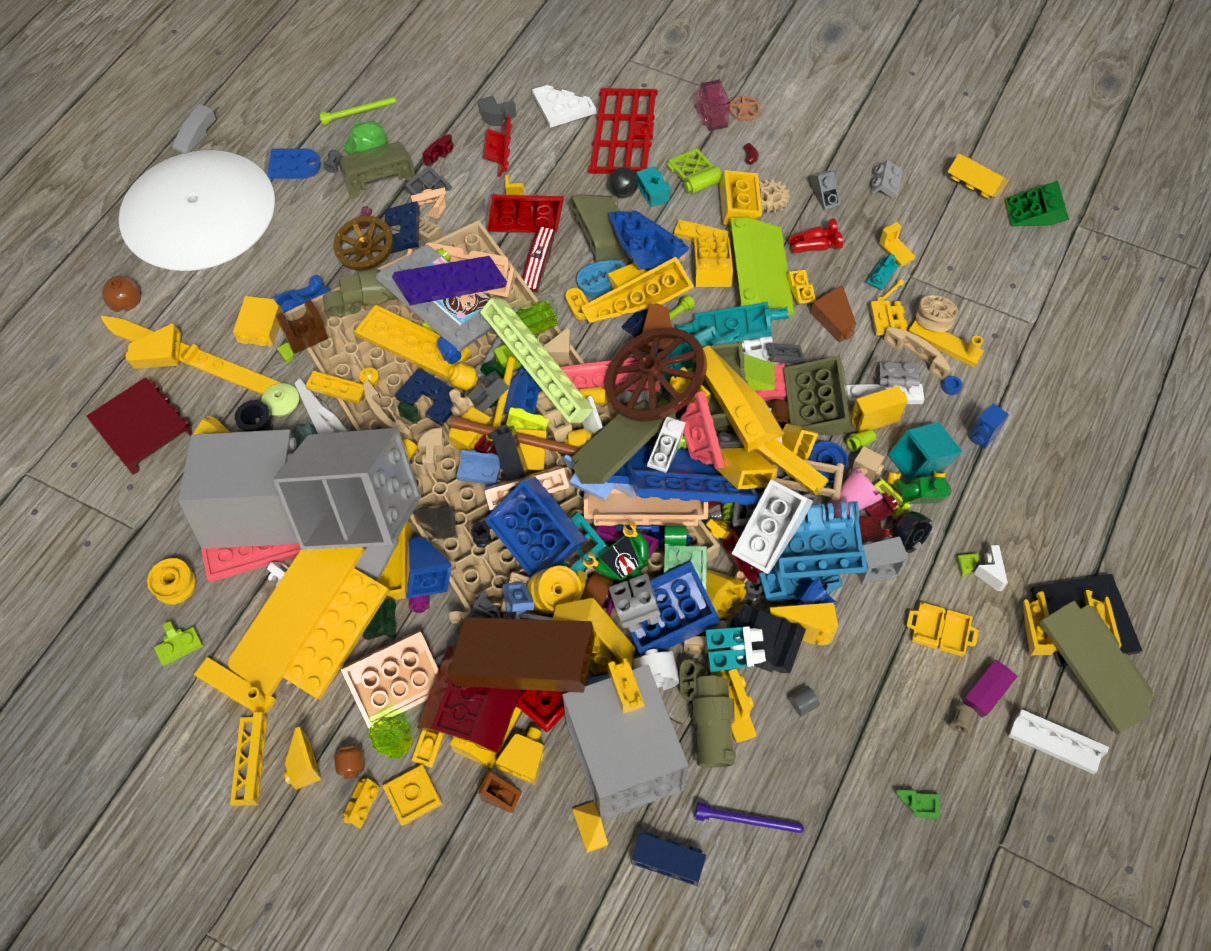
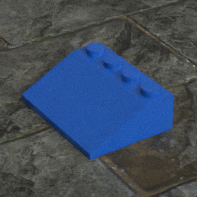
M536 477L524 479L485 519L530 577L540 570L559 566L587 541Z
M691 561L651 580L661 614L659 615V622L651 625L645 620L639 623V630L630 633L641 656H644L647 650L657 649L658 652H663L721 624L718 614Z

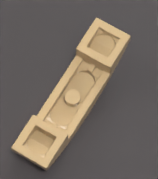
M891 327L886 330L883 339L885 342L897 350L902 346L929 363L931 365L929 372L944 381L948 377L951 370L948 362L930 343L905 330Z
M368 380L364 381L366 399L372 415L383 429L398 428L402 440L406 438L414 442L412 434L400 419L393 423L379 407L381 401L378 392Z

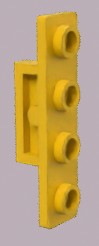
M737 669L711 672V675L728 679L729 698L734 699L735 722L732 723V733L735 742L739 743L755 738L757 734L750 718L753 701L750 695H746L744 689L746 683L743 675H739Z

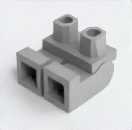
M648 573L629 580L633 594L627 581L609 587L623 628L627 627L630 632L639 630V623L645 620L651 625L659 622V615L661 614ZM640 582H646L642 587H635ZM621 589L626 590L621 595H615V593Z

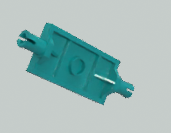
M768 302L696 313L694 314L695 320L692 323L677 324L676 326L678 329L685 330L690 334H696L712 325L715 326L719 336H724L736 329L739 332L737 337L741 336L740 341L772 336V321L789 319L787 307L770 310Z

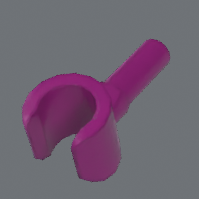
M609 590V604L606 613L610 617L614 602ZM621 590L615 593V595H620Z

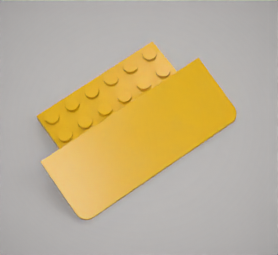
M362 547L300 550L228 660L230 670L269 696H272L281 680L285 678L316 699L321 700L390 592V589L355 569V566L366 550Z

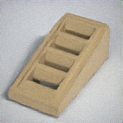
M419 216V227L422 226L419 229V238L425 243H432L443 236L442 229L439 226Z

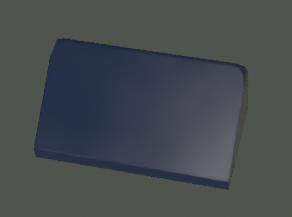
M648 309L635 312L622 325V329L634 337L640 335Z

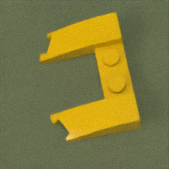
M1085 590V604H1089V606H1093L1118 640L1120 648L1121 642L1109 597H1105L1104 602H1101L1091 597L1093 591ZM1040 591L1036 594L1038 600L1030 604L1027 599L1023 601L1030 656L1052 655L1054 651H1058L1039 623V621L1049 615L1044 591Z

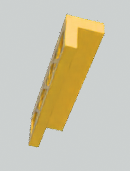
M776 439L755 449L815 497L829 482L825 476Z
M254 712L253 717H240L230 800L231 806L259 805L268 718L263 712ZM247 723H252L250 736L245 733ZM250 742L249 756L246 758L242 752L243 748ZM248 764L246 779L243 780L240 776V770ZM245 786L244 800H237L238 791Z

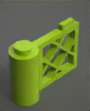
M698 148L668 160L667 167L671 172L675 171L682 179L685 191L690 194L709 188L721 181L722 172L720 168L713 166ZM695 155H697L698 160L690 159V157H693ZM681 162L684 163V165H676V163ZM687 164H695L696 166L695 168L687 167ZM699 165L706 166L707 168L701 169L698 167ZM684 171L693 173L685 176Z

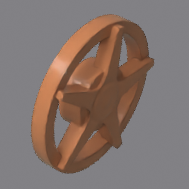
M742 95L731 101L729 111L738 120L750 121L759 115L760 104L756 99ZM741 100H742V102H741L740 104H734V103H736L737 101H741ZM755 105L757 106L756 113L751 109ZM732 108H737L739 114L734 113ZM748 114H751V115H752V116H748V117H743V116H741V115H748Z

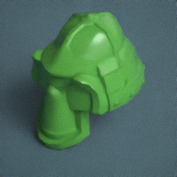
M355 121V125L351 129L352 132L344 144V150L351 155L355 154V152H362L386 145L388 140L385 131L375 121L363 123Z

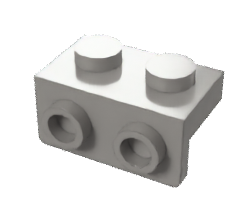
M887 159L882 164L877 165L874 170L875 175L872 181L871 193L875 194L881 190L891 198H895L898 196L903 170Z

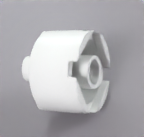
M650 649L645 652L644 656L633 659V670L649 665L657 687H662L663 691L679 683L673 651L658 652L657 649Z

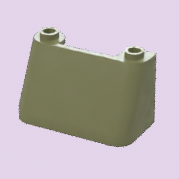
M394 142L347 155L339 160L340 171L351 199L359 197L358 192L361 188L362 190L366 189L364 184L366 182L397 174L399 179L405 177L407 181L415 176L411 157L401 142Z
M577 194L571 196V217L574 222H580L590 242V250L595 253L594 263L627 258L628 255L621 246L608 217L609 212L619 211L616 199H613L611 196Z

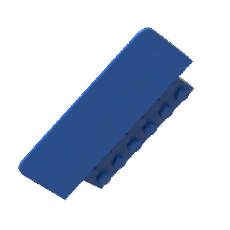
M643 445L607 481V483L632 484L636 496L645 499L659 497L664 500L674 498L683 501H719L724 504L736 502L743 505L757 504L759 496L755 490L764 489H737L714 468L713 464L706 465L700 460L692 459L688 448L683 449V447L677 450L667 473L647 467L655 445Z

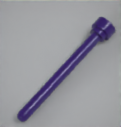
M697 802L695 820L704 821L705 819L714 818L796 833L804 831V826L799 823L711 809V806H707V803Z

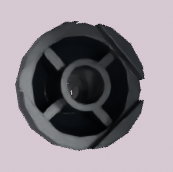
M911 511L895 518L892 537L901 538L907 553L914 552L916 548L913 546L918 542L923 544L930 535L932 525L929 522H932V520L919 512Z

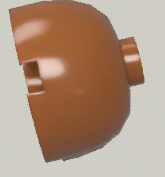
M126 276L112 277L103 286V299L112 311H130L141 301L140 295L142 293L139 286L133 279Z

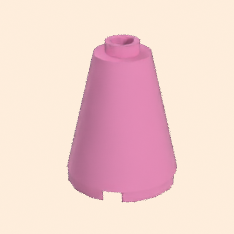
M857 467L842 484L840 500L833 501L831 499L828 503H832L834 506V518H841V502H846L847 516H849V501H858L860 511L880 501L883 496Z

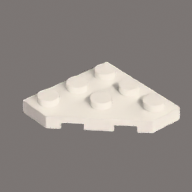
M549 85L532 89V95L550 128L596 114V108L590 97H578L573 92L563 89L558 91Z

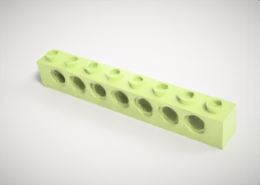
M491 298L480 313L569 423H582L594 408L510 305L503 299Z

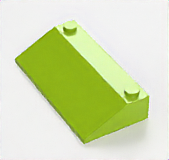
M749 217L731 218L729 235L733 237L741 306L768 302L770 310L787 307L788 315H794L792 293L787 277L788 267L782 227Z

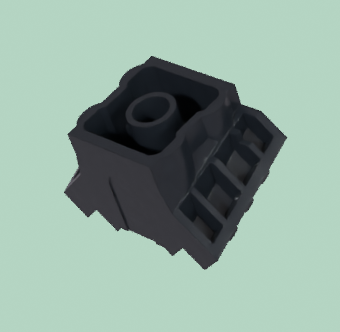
M738 604L729 628L750 627V629H762L763 641L751 643L752 651L764 649L766 661L754 664V666L771 673L773 670L780 673H791L806 629L799 623H790L786 618L776 617L761 609H752L748 604Z

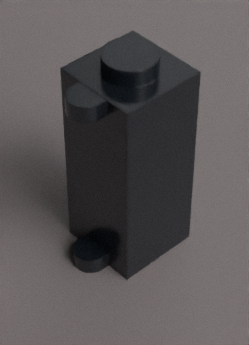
M514 425L497 427L493 433L488 434V438L493 439L504 472L501 475L502 480L511 481L526 477L528 467Z

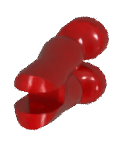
M835 218L827 222L825 229L818 226L788 237L790 245H793V253L843 248V237L841 232H838Z

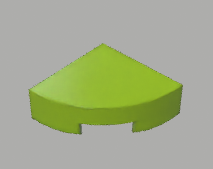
M288 343L277 348L287 364L294 359L293 356L295 354H293Z
M978 553L957 556L961 577L967 576L974 571L979 561Z

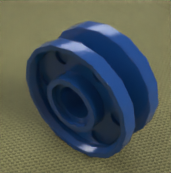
M830 441L814 444L808 458L809 461L828 462L830 465L835 466L838 463H842L844 465L843 476L848 465V456L845 450L837 443ZM817 470L829 480L826 485L834 484L835 473Z

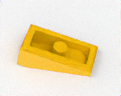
M422 730L411 761L432 768L446 735L442 733L437 735Z

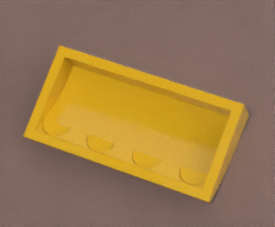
M407 521L398 536L399 542L381 577L376 580L390 589L384 601L406 598L408 541L411 539V523Z

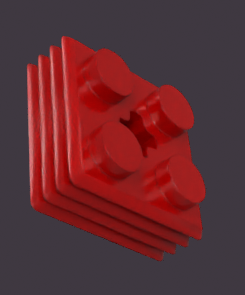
M525 690L519 696L517 707L545 732H549L565 715L562 694L568 692ZM542 699H550V704L543 705Z

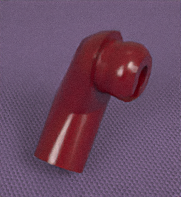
M747 143L744 146V150L749 154L746 157V161L752 165L758 160L759 153L751 143Z

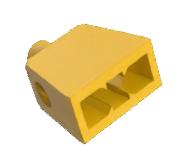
M787 423L782 428L784 433L782 435V445L801 459L808 460L818 433Z
M530 727L526 737L515 734L497 759V769L536 785L545 753L544 745L538 743L542 732L534 727Z

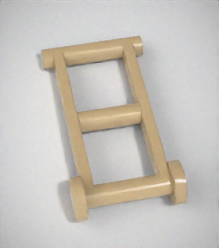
M802 459L815 470L835 473L833 489L823 488L819 495L832 497L833 501H839L844 465L838 463L835 466ZM772 464L777 469L774 481L790 489L809 492L797 482L777 478L778 467Z

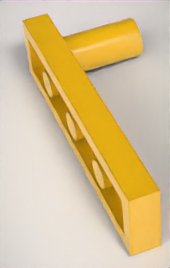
M917 320L914 321L908 331L921 337L937 350L975 368L984 353V350L980 349L983 339L977 335L973 336L970 343L945 331L936 332L926 329Z
M208 657L194 673L196 678L253 713L263 712L266 716L276 702L274 697L267 695Z

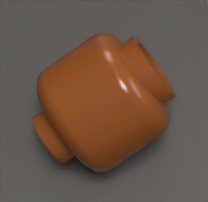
M356 745L339 748V752L334 755L336 773L344 775V779L357 778L358 773L362 772L365 768L363 751L357 749Z

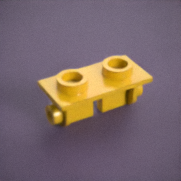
M368 778L358 782L352 795L356 802L349 801L342 814V821L361 829L380 787Z

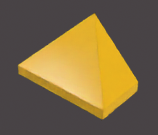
M594 801L573 808L572 810L586 852L589 853L608 846L601 817Z

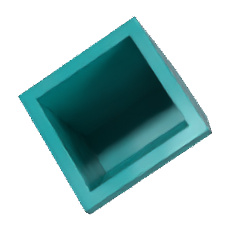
M937 422L908 429L888 455L907 481H911L920 477H927L933 474L934 471L952 464L963 451L941 423Z

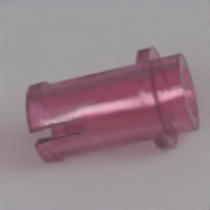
M362 207L359 217L371 216L372 209L369 208L367 213L368 207ZM362 225L359 227L360 229H366L367 227H369V225Z

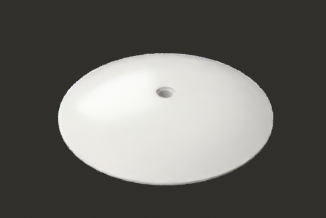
M202 150L180 154L153 166L133 183L120 207V232L129 249L137 257L151 265L177 271L206 269L234 259L259 240L271 222L275 208V194L265 172L245 157L216 150Z

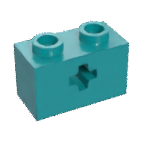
M655 166L636 172L639 179L638 188L651 208L669 201L670 185L664 181L662 173L658 172Z

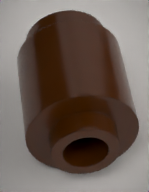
M781 399L774 400L769 405V408H772L771 413L782 429L790 422L788 403Z

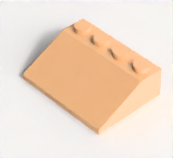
M420 630L341 667V671L368 728H372L428 700L439 672Z

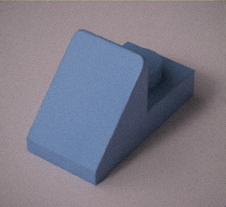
M524 583L503 584L507 617H514L517 612L528 614V610H534V601Z

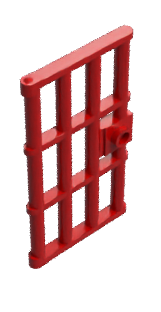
M600 89V103L598 114H596L597 124L595 137L592 141L593 150L588 173L611 174L614 170L620 168L614 167L616 147H626L624 167L632 169L635 173L647 169L649 150L652 146L651 140H653L654 134L653 121L655 120L654 108L656 96L658 95L657 89ZM607 96H617L614 114H605ZM623 96H633L631 114H621ZM640 96H649L647 114H637ZM603 121H613L611 140H601ZM620 121H630L627 140H617ZM634 139H644V141H634ZM600 147H610L607 167L597 166ZM633 148H643L641 167H631Z

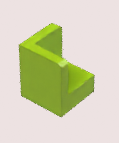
M507 345L493 349L495 360L501 363L504 368H506L510 356L515 357L513 370L523 366Z

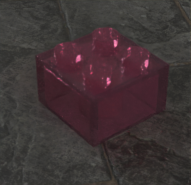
M720 79L700 83L697 110L702 115L703 124L707 126L708 131L727 128L730 101Z

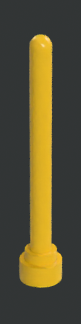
M513 356L508 358L503 378L509 387L515 365V357ZM509 389L498 399L493 425L491 426H501ZM486 435V439L493 442V439H489L488 435Z

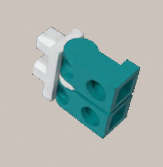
M737 627L706 630L708 650L729 648V650L708 652L711 672L750 667L766 661L764 649L752 651L751 642L763 641L762 629Z

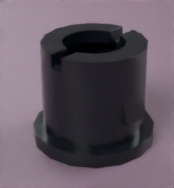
M247 401L240 405L235 412V422L244 432L273 430L274 426L271 422L268 406L261 401Z

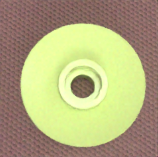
M279 383L269 387L261 398V402L268 406L272 416L290 414L297 408L300 400L297 389L286 383Z

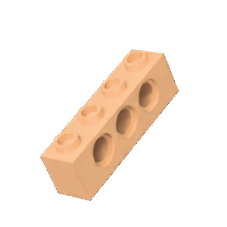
M558 466L526 475L523 478L484 487L483 490L489 509H496L524 479L536 477L549 493L569 488L564 468Z

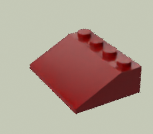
M491 194L486 212L487 232L536 233L540 225L555 228L557 233L564 196Z

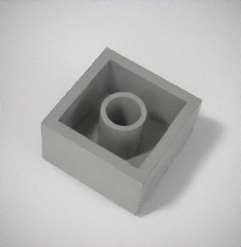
M886 537L879 542L873 543L869 541L862 544L866 555L868 572L857 573L861 585L901 575L909 558L900 537Z

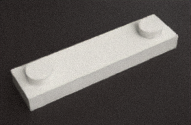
M880 384L847 385L849 404L854 405L857 398L891 387ZM922 384L912 386L911 388L899 386L902 392H905L907 395V404L924 403Z

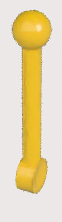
M899 279L897 284L883 297H879L877 301H885L899 286L904 285V280Z

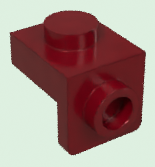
M886 492L882 494L883 498L880 501L865 508L875 524L897 511V501L892 495L888 496Z

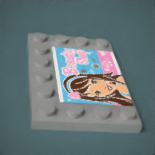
M428 244L377 273L376 279L444 339L453 344L459 352L493 329L480 313L491 299L484 292L409 305L393 280V273L449 263Z

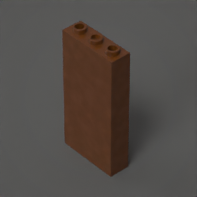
M465 617L463 625L459 628L458 642L453 649L452 663L448 666V676L455 686L584 693L596 632L592 622Z

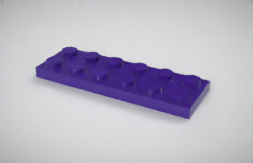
M490 256L397 271L392 276L410 306L504 288L507 284L506 279Z

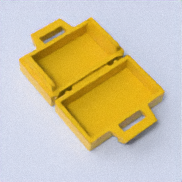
M923 602L920 603L918 611H910L907 627L914 630L911 642L934 649L939 645L938 650L961 657L965 655L967 646H976L979 630L971 626L972 616L951 610L946 612L944 608ZM913 615H917L915 626L911 625ZM973 631L972 641L969 642V633Z

